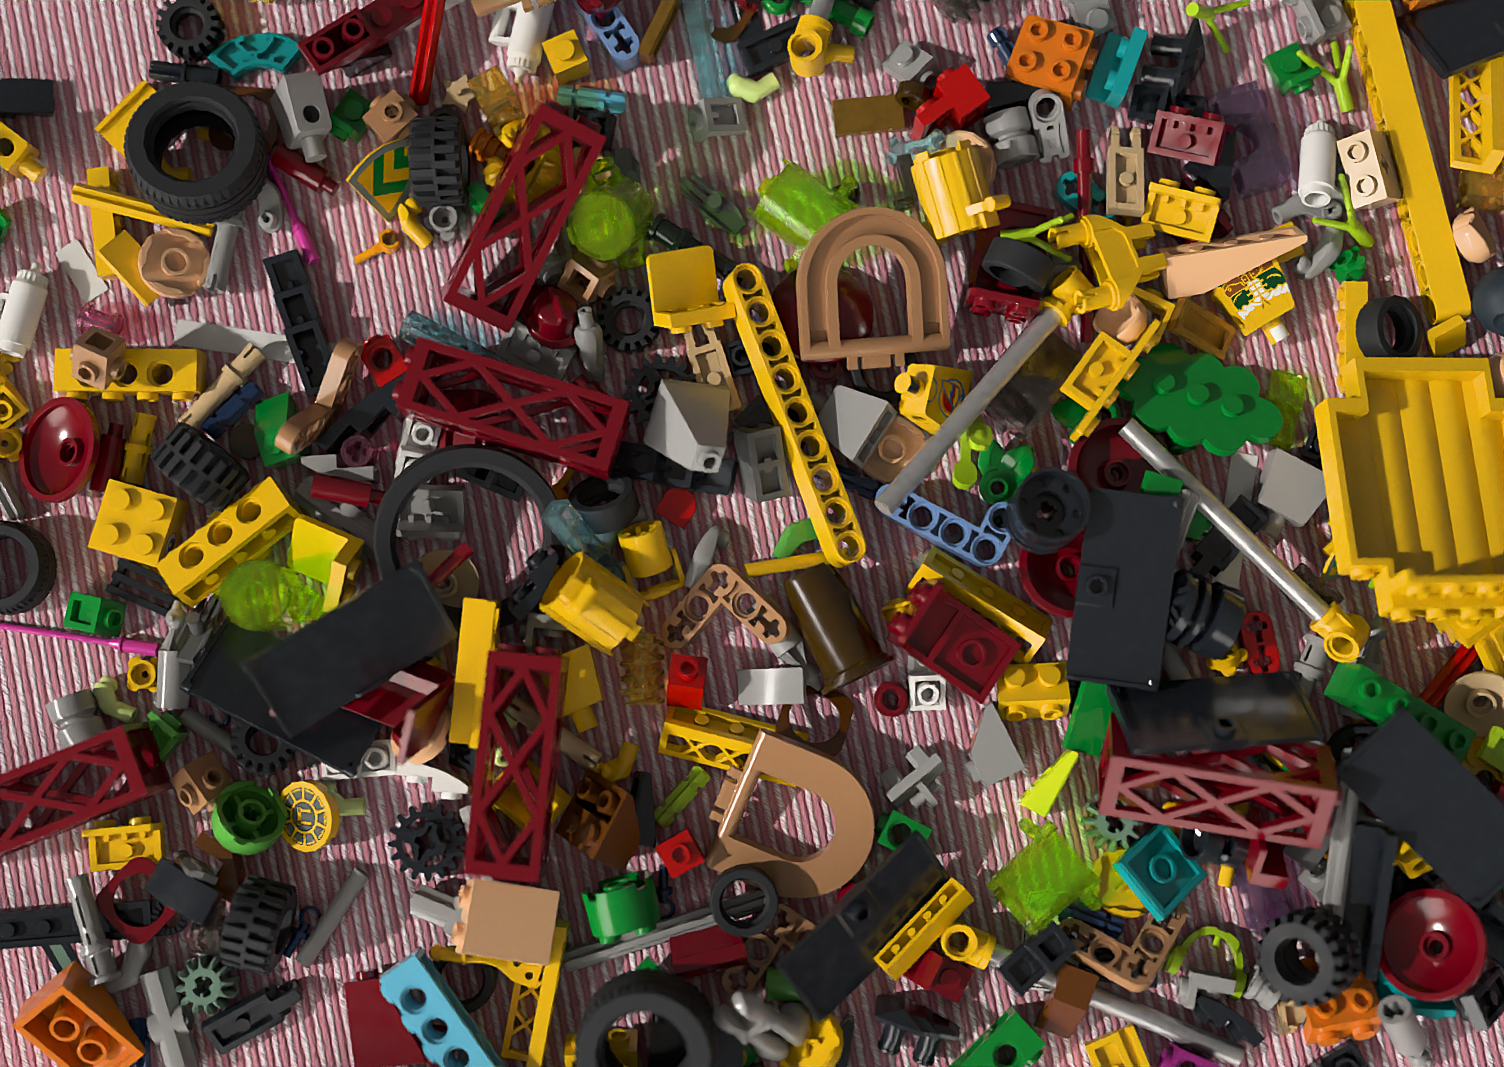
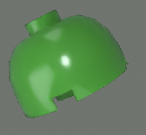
M255 781L235 782L226 787L213 807L211 826L214 836L222 847L235 854H258L270 848L283 832L287 821L288 812L282 798L270 787L265 790L262 787L256 786L257 782Z

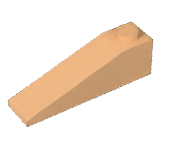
M1297 226L1214 239L1211 240L1210 244L1196 242L1157 249V254L1164 253L1168 263L1166 269L1159 270L1160 290L1168 299L1178 301L1179 297L1192 299L1193 295L1204 294L1306 243L1307 234Z

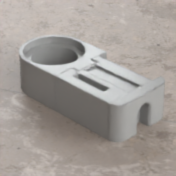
M1039 89L1028 100V112L1040 152L1038 159L1042 163L1052 161L1051 156H1057L1059 159L1068 157L1070 148L1061 99L1055 92L1049 89ZM1043 98H1052L1054 100L1053 110L1046 115L1038 114L1036 112L1038 102Z

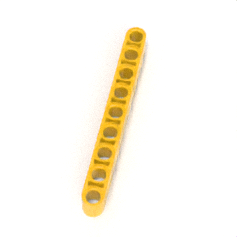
M741 263L734 268L723 282V292L726 301L735 303L736 317L733 319L775 426H780L783 449L825 558L834 567H846L864 556L866 551L865 539L763 275L754 264ZM736 277L746 280L749 289L741 288L737 283ZM749 310L759 313L762 322H755L750 317ZM762 343H767L773 348L774 356L764 352ZM775 376H780L785 380L787 389H782L776 384ZM788 409H793L797 412L800 419L799 423L789 418ZM801 442H806L810 445L812 456H807L803 453ZM814 475H818L824 480V490L819 489L815 485ZM827 508L836 512L838 517L837 524L828 519ZM841 541L848 544L851 552L850 557L844 556L840 551Z

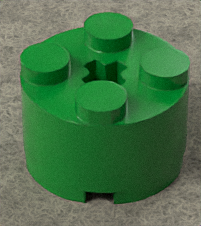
M645 871L644 878H639L638 872H630L604 879L598 882L600 889L592 893L590 886L582 890L581 894L592 935L599 937L601 944L616 942L622 938L621 934L635 931L636 935L650 933L657 929L656 921L663 916L650 871Z

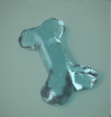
M936 128L926 138L909 142H901L898 137L892 136L889 140L890 151L886 156V161L888 164L896 166L904 157L920 154L928 150L930 154L941 150L940 145L945 139V134Z

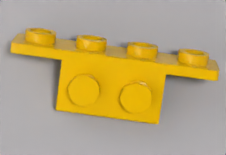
M1155 318L1131 351L1105 332L1101 331L1059 389L1088 410L1069 438L1075 442L1082 434L1089 437L1100 422L1096 414L1102 406L1108 409L1118 397L1120 391L1115 387L1122 378L1128 381L1140 365L1135 359L1142 350L1148 353L1157 342L1160 335L1155 333V331L1162 322Z

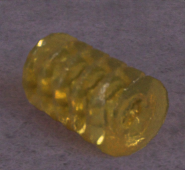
M639 632L632 642L625 637L623 638V640L630 642L629 645L620 648V653L630 656V659L620 662V667L630 670V673L620 676L621 682L630 685L629 688L620 691V696L630 699V702L623 705H659L665 702V698L654 694V692L665 688L664 683L655 680V677L665 673V669L655 666V663L665 659V655L655 652L656 648L665 645V641L655 638L656 632Z

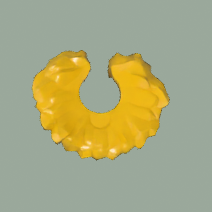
M526 118L513 120L502 128L501 134L498 135V140L506 148L513 147ZM541 124L532 143L551 131L550 128ZM559 144L535 158L532 169L525 174L527 203L550 190L562 180ZM497 156L488 158V165L482 170L485 182L491 188L505 163L502 158ZM512 182L502 202L505 205L515 203L514 182Z

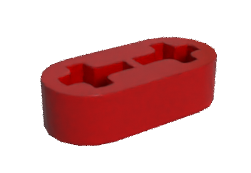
M1262 611L1246 612L1238 634L1240 648L1246 649L1248 653V659L1243 661L1244 666L1249 674L1276 673L1280 666V657L1271 618ZM1253 616L1256 622H1262L1263 629H1259L1257 632L1259 642H1256L1254 632L1247 631L1246 625L1252 623L1251 617ZM1257 646H1260L1262 656L1269 657L1270 663L1265 665V671L1263 672L1261 667L1254 666V660L1259 658Z

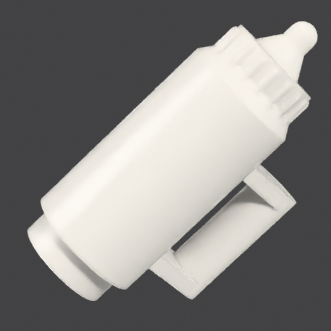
M530 0L534 10L527 13L523 10L521 2L495 11L488 42L493 45L508 47L507 68L514 72V81L517 84L522 83L526 75H534L537 66L541 63L544 51L542 42L546 41L554 3L539 8L536 0ZM516 12L511 37H504L509 13Z
M1322 119L1317 120L1316 123L1309 125L1305 129L1300 149L1298 195L1301 197L1304 205L1314 208L1327 205L1331 199L1344 204L1338 178L1337 186H1335L1336 171H1338L1337 176L1341 173L1344 174L1341 158L1337 155V138L1335 137L1334 128L1324 123Z
M34 262L29 270H20L17 273L16 279L12 281L9 293L0 292V352L24 358L26 351L31 349L48 295L47 286L49 281L47 277L41 274V264L39 262Z

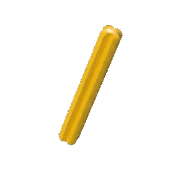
M79 182L75 183L72 189L71 199L77 204L167 227L186 229L191 233L210 237L214 231L215 223H207L206 225L198 223L196 225L175 221L174 218L170 219L166 215L159 213L145 199Z

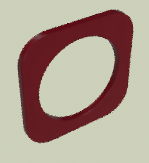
M146 857L131 859L101 889L96 899L99 912L128 941L134 944H144L150 941L177 913L165 905L161 916L154 923L145 927L131 926L118 916L114 906V897L121 882L134 874H147L151 876L157 866Z

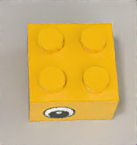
M109 479L88 547L156 567L155 565L176 548L190 502Z

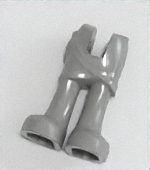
M740 991L732 995L735 1009L721 1004L712 1014L713 1021L720 1029L735 1036L744 1045L750 1042L753 1051L760 1058L771 1062L781 1061L787 1057L789 1047L786 1040L794 1046H800L804 1042L811 1021L807 1008L797 1002H786L778 1012L771 1005L764 1003L758 995Z

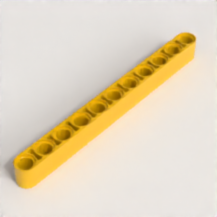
M1342 0L1345 12L1352 25L1350 32L1376 130L1386 133L1403 199L1397 201L1396 206L1426 318L1431 325H1436L1455 315H1459L1461 318L1469 317L1471 313L1470 297L1391 0Z

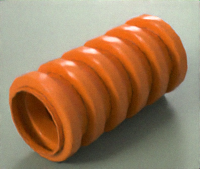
M483 127L475 131L467 147L469 156L474 157L477 155V160L481 162L486 160L487 165L488 158L494 156L502 158L505 162L512 149L506 148L500 140L496 139V134L492 132L487 134V130ZM534 160L524 165L525 174L532 169Z

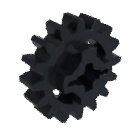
M656 355L655 364H650L645 358L642 360L643 370L640 371L635 367L631 369L636 378L635 380H625V385L632 389V391L623 394V397L626 401H633V404L630 405L631 414L639 413L636 419L637 424L641 425L646 420L649 421L651 414L646 410L653 409L655 402L653 397L657 395L656 388L660 386L661 379H668L660 376L659 371L670 372L678 376L669 380L694 382L696 380L695 373L685 374L688 369L687 363L684 362L677 367L675 366L674 356H671L667 363H663L661 356ZM647 378L649 382L647 391L639 397V388L644 379Z
M424 802L421 811L415 805L408 807L410 816L399 814L397 819L401 826H393L389 830L397 835L396 839L387 842L389 847H396L397 853L390 857L391 860L401 859L403 863L399 871L402 873L409 868L412 869L411 879L414 880L421 873H424L426 882L433 880L434 872H437L441 878L447 876L445 866L456 869L459 864L454 859L455 856H465V850L459 848V844L466 842L467 836L459 835L458 830L464 827V823L455 824L452 820L455 818L456 812L451 811L445 815L443 813L444 804L441 803L434 810H431L430 802ZM429 817L423 828L410 827L417 819ZM443 824L448 829L451 840L446 839L441 829ZM430 832L432 834L431 841L436 844L426 850L424 848L425 842L420 840V838ZM405 843L410 844L414 853L413 859L408 854ZM434 854L446 856L438 864L427 865Z

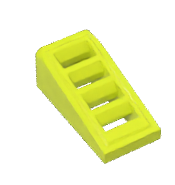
M1069 749L1063 752L1019 797L1017 803L1044 818L1045 816L1047 817L1079 758L1078 753Z

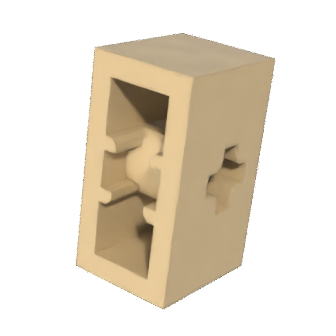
M1368 129L1336 141L1354 209L1371 211L1403 199L1385 132Z

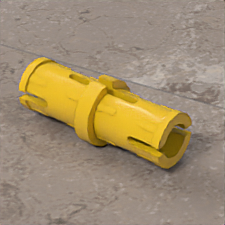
M134 412L129 442H125L124 450H127L120 478L121 482L144 485L149 455L154 451L151 445L158 419L157 416Z

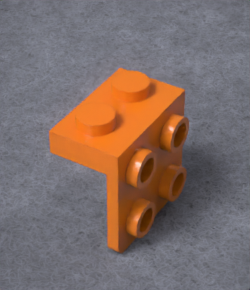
M1028 15L1023 22L1007 64L1006 77L1010 80L1057 92L1058 97L1063 103V109L1071 112L1075 100L1081 101L1087 85V80H1083L1087 69H1094L1099 50L1094 49V31L1036 15Z
M1315 957L1300 959L1310 971L1319 973L1320 966L1316 962ZM1361 970L1358 977L1352 980L1353 985L1338 996L1315 1007H1309L1308 1004L1304 1006L1307 1020L1302 1032L1307 1045L1318 1043L1319 1046L1326 1047L1338 1043L1340 1039L1354 1037L1355 1040H1365L1378 1033L1382 1023L1377 1014V1007L1380 1001L1372 980H1365Z

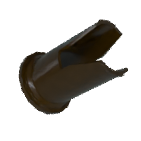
M822 562L784 582L796 621L825 679V688L821 690L823 696L845 687L896 660L894 654L889 656L888 653L882 651L861 607L834 566L831 564L826 565Z

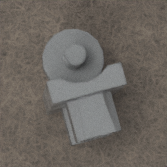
M918 744L905 756L915 768L914 771L904 778L898 769L892 766L880 775V779L888 791L885 794L896 809L908 800L915 809L926 800L933 808L939 804L933 794L940 790L943 785L936 777L947 768L936 753L932 755L923 746Z

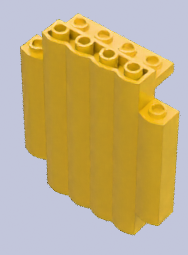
M1354 357L1341 368L1346 398H1326L1314 408L1338 574L1350 575L1351 580L1356 581L1373 577L1379 616L1391 617L1394 623L1409 622L1414 620L1415 616L1426 617L1427 622H1440L1448 620L1450 618L1449 615L1460 616L1461 621L1464 622L1483 619L1484 615L1494 616L1496 621H1504V398H1495L1489 359Z

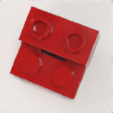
M966 63L958 69L952 66L942 72L936 79L938 83L933 89L932 98L916 110L918 115H916L913 121L914 124L910 136L918 147L945 127L950 132L965 131L983 118L991 97Z

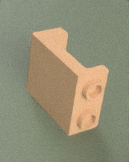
M477 878L468 879L466 886H461L458 896V907L462 908L460 923L456 922L454 924L451 943L456 945L455 953L522 962L537 966H548L560 892Z

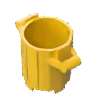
M970 139L958 141L957 147L945 148L931 154L929 150L915 155V159H913L914 166L910 170L925 218V222L920 224L931 234L937 245L948 243L947 239L982 228L1000 225L996 210L1008 208L1011 204V198L1006 193L995 196L990 195L977 147L972 148Z
M581 551L575 552L561 566L556 565L552 579L540 598L539 607L540 610L595 649L612 657L613 653L610 650L618 645L624 637L632 642L642 627L635 622L640 615L643 604L648 607L649 602L642 597L643 595Z

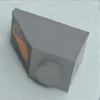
M988 702L982 705L967 751L970 762L965 765L975 783L981 781L983 786L988 787L1024 769L1025 766L993 703Z

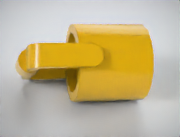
M646 520L625 527L617 534L626 565L621 566L625 583L633 589L635 588L631 577L643 578L653 576L667 570L672 564L674 566L677 578L668 582H660L647 587L646 590L640 591L639 593L643 595L642 597L645 600L653 601L671 594L673 590L683 587L685 577L675 547L669 549L661 521Z

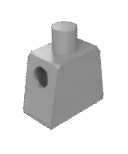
M315 70L283 75L270 102L286 146L289 149L302 148L306 162L320 161L327 157L323 141L332 129V122L320 75L318 76Z
M842 385L835 387L830 397L818 391L810 396L826 440L857 467L863 469L898 412L889 402Z
M1279 448L1269 451L1252 499V503L1269 516L1268 520L1258 531L1270 538L1277 539L1285 524L1293 528L1304 526L1327 496L1323 471Z

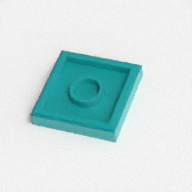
M1153 823L1112 864L1157 922L1164 920L1207 876L1197 861L1187 860L1183 856L1180 849V841L1169 826Z

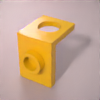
M1135 287L1132 294L1143 303L1147 310L1160 315L1159 321L1162 323L1155 331L1160 337L1153 347H1155L1160 342L1176 305L1164 300V295L1154 289L1144 288L1142 290Z

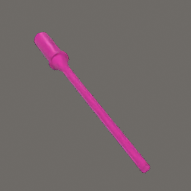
M270 154V172L292 219L293 230L291 233L295 235L307 264H316L321 259L308 232L309 227L297 216L279 172L271 164Z
M0 622V629L107 645L119 650L120 653L129 652L158 657V650L161 649L160 643L131 639L126 636L108 639Z

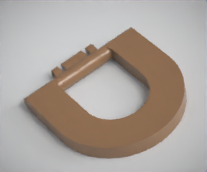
M864 207L852 209L833 217L813 234L803 250L796 276L799 346L802 361L847 357V370H857L858 357H861V369L891 367L890 355L892 354L894 366H905L904 353L949 349L948 293L944 259L931 234L919 222L900 211L890 208ZM870 245L882 247L899 260L905 273L908 335L840 340L837 293L839 270L845 259L857 249Z
M760 728L744 768L741 769L731 765L727 775L738 780L734 781L725 777L714 804L725 809V811L712 808L709 818L720 822V825L706 855L704 864L720 873L736 865H753L764 870L773 880L778 896L811 898L827 894L847 883L860 870L869 855L874 837V811L869 793L858 775L838 758L769 729ZM761 772L810 791L827 802L834 813L836 829L832 839L823 849L807 856H792L736 834ZM740 879V881L762 889L757 883L751 880Z

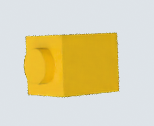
M574 29L542 42L546 58L559 87L591 74L588 60Z

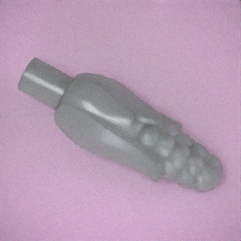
M585 306L577 310L579 323L574 328V336L579 349L580 359L584 361L583 364L587 371V376L590 381L595 380L599 383L603 381L605 376L604 356L607 354L603 348L602 328L593 320L592 309Z

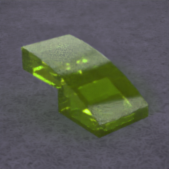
M1278 369L1272 370L1264 399L1274 403L1280 410L1283 417V425L1273 440L1263 444L1288 451L1293 446L1298 414L1304 405L1307 377Z

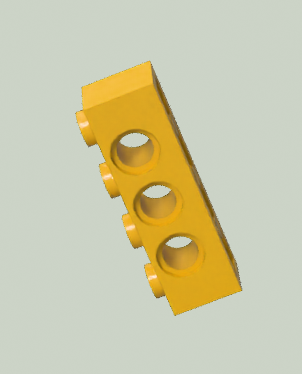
M55 348L54 391L82 402L89 401V396H102V401L122 402L124 401V396H137V401L158 402L159 396H172V400L177 402H193L194 396H201L206 390L207 354L198 349H125L124 360L127 361V368L120 380H114L103 391L72 377L73 361L70 360L72 348ZM131 368H136V379L134 382L126 384L125 375L127 371ZM171 368L173 372L171 380L166 384H161L160 375L162 371Z
M269 476L264 481L256 484L250 492L237 502L225 508L223 513L206 526L198 529L192 537L178 548L170 551L155 566L174 596L193 608L293 530L294 522L302 512L288 492Z

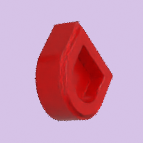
M673 488L663 495L654 512L685 530L695 514L696 502L688 490Z

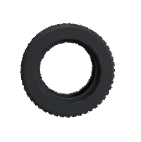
M185 81L156 91V93L144 100L143 104L139 105L137 111L133 113L132 118L129 120V126L125 131L124 155L126 157V164L138 188L146 200L159 213L186 224L197 225L200 223V225H206L207 223L213 224L215 221L222 222L224 219L228 220L231 216L238 215L240 211L243 212L246 206H250L253 203L252 201L256 200L258 194L263 190L262 187L265 186V179L269 175L270 153L257 116L240 95L226 87L211 82ZM197 126L216 127L229 133L235 140L234 152L229 162L212 177L198 181L180 180L165 173L161 168L163 152L171 139L184 130Z
M639 968L636 971L629 970L627 973L623 972L618 977L615 976L610 981L604 983L588 1002L575 1038L574 1056L576 1057V1066L626 1067L618 1061L611 1050L608 1031L616 1021L629 1014L650 1012L662 1015L673 1022L686 1039L688 1054L677 1067H715L719 1048V1027L712 1019L714 1009L710 1006V1002L705 998L703 992H699L697 986H693V983L689 980L686 981L683 976H677V973H668L667 970L663 969L661 971L659 968H654V970H651V968L643 970Z

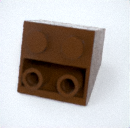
M588 767L566 811L562 814L555 832L593 860L624 872L641 840L633 795Z

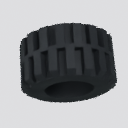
M458 115L414 117L408 140L409 170L413 193L420 207L464 206L469 196L467 188L470 186V159L465 126Z
M178 422L150 455L154 465L174 484L204 506L219 512H223L251 479L247 470L222 447L193 426Z
M250 875L246 878L232 900L224 923L220 942V955L223 964L265 976L272 972L285 951L293 928L298 903L295 886L256 875Z
M1306 906L1301 909L1297 908L1268 923L1269 926L1260 933L1262 940L1256 943L1255 950L1259 951L1260 955L1255 958L1256 964L1262 965L1263 971L1259 974L1262 980L1268 979L1271 984L1268 988L1273 994L1276 992L1281 993L1280 999L1286 1003L1293 1000L1294 1006L1304 1007L1308 1004L1309 1007H1315L1338 996L1353 985L1352 980L1356 979L1360 972L1355 967L1361 963V955L1355 952V949L1360 946L1358 940H1352L1349 935L1353 932L1349 925L1343 927L1340 923L1343 918L1337 914L1329 916V910L1323 907L1315 910L1314 906ZM1298 939L1304 940L1315 950L1320 966L1318 974L1310 971L1301 962L1297 952Z

